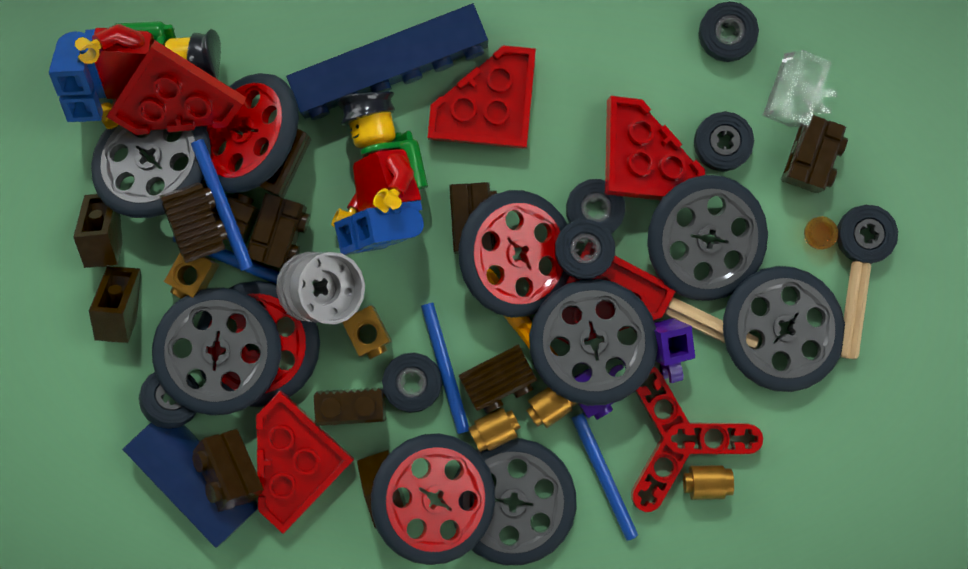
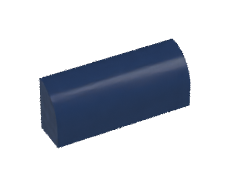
M150 423L122 450L206 539L217 548L258 510V502L254 500L250 503L218 512L215 503H211L206 496L205 486L207 483L202 472H197L193 465V450L200 441L185 425L167 429Z

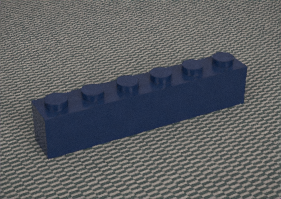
M472 3L299 70L286 77L302 116L305 119L310 117L311 120H317L329 115V109L339 106L338 100L342 96L355 93L387 92L392 89L391 85L401 81L404 84L413 83L423 77L422 73L432 69L435 72L444 71L454 65L453 61L465 57L466 60L477 58L484 54L483 49L488 48V38L475 5Z

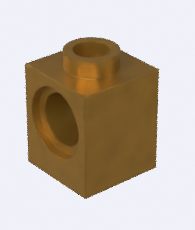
M179 253L164 282L172 286L170 292L182 299L189 295L193 298L199 290L208 287L220 264L207 257L185 263L181 253ZM194 267L197 271V279L193 284L187 285L183 278L184 272L188 268Z
M370 305L356 312L347 321L342 322L359 357L367 354L369 359H372L388 351L385 345L392 341L374 306ZM367 324L373 325L377 330V337L370 344L364 343L359 336L361 328Z

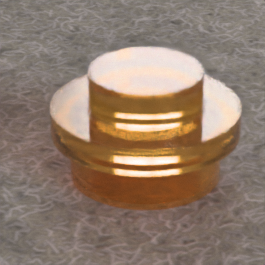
M815 217L806 224L804 238L812 248L824 250L833 246L837 241L838 228L834 221L828 217Z

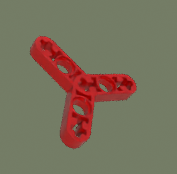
M653 367L650 374L653 373L655 376L651 383L656 391L662 387L664 393L655 395L648 402L645 396L651 395V392L647 386H640L635 391L661 436L659 443L631 491L633 504L644 512H652L662 504L690 454H752L757 452L763 445L762 432L752 424L689 423L664 377L656 367ZM662 399L668 400L672 405L671 415L664 419L657 417L654 412L655 404ZM694 428H699L697 435L699 448H694L696 443L694 441H683L682 447H678V444L671 440L672 435H677L678 429H682L683 434L696 435ZM732 428L731 435L742 436L745 434V429H748L749 434L755 436V440L749 442L747 448H745V444L742 442L731 441L732 448H728L730 437L727 429ZM710 429H717L722 434V442L715 448L708 447L704 440L706 432ZM660 458H668L672 463V471L667 476L661 477L655 473L654 465ZM650 474L656 481L664 483L662 489L655 485L651 492L655 497L652 503L646 501L642 505L640 504L642 498L638 493L640 490L647 491L652 482L645 479Z

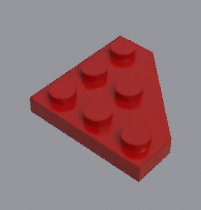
M155 40L106 117L135 135L149 134L151 130L167 129L168 132L194 130L196 126L212 125L213 128H225L243 106L246 97Z
M503 45L483 64L473 69L456 83L457 85L444 96L434 101L430 105L428 140L527 149L536 48Z
M610 96L607 100L605 194L661 201L678 184L690 178L705 175V169L697 160L693 161L681 148L683 144L666 125L661 126L650 113L652 109L643 99Z
M587 242L578 260L581 262L592 261L597 256L598 246ZM614 256L611 266L602 275L592 278L615 282L631 290L643 301L653 320L663 317L676 292L666 286L661 279L617 256ZM569 276L566 284L582 279ZM600 302L596 306V314L602 319H610L615 314V309L609 302ZM568 307L562 312L563 320L570 325L579 323L582 318L581 312L575 307ZM589 323L591 331L588 340L595 339L596 336L593 333L592 324ZM556 338L569 345L567 340L563 338Z
M280 390L256 415L257 475L264 488V491L258 496V511L284 534L354 461V458L320 426H316L315 421Z

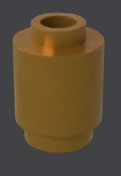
M547 387L528 400L531 407L526 412L537 427L543 423L548 428L573 410L572 406L577 403L561 397L550 387Z
M501 407L475 420V425L468 429L481 452L487 448L491 451L517 438L515 430L521 427L513 411L505 412L504 408Z
M723 465L690 466L689 473L683 474L684 493H690L691 500L725 499L726 496H733V471L731 468L724 469Z

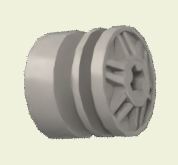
M304 252L294 255L283 265L277 277L276 286L280 305L288 315L299 321L324 324H338L351 318L358 311L364 299L365 291L362 271L354 260L342 253Z

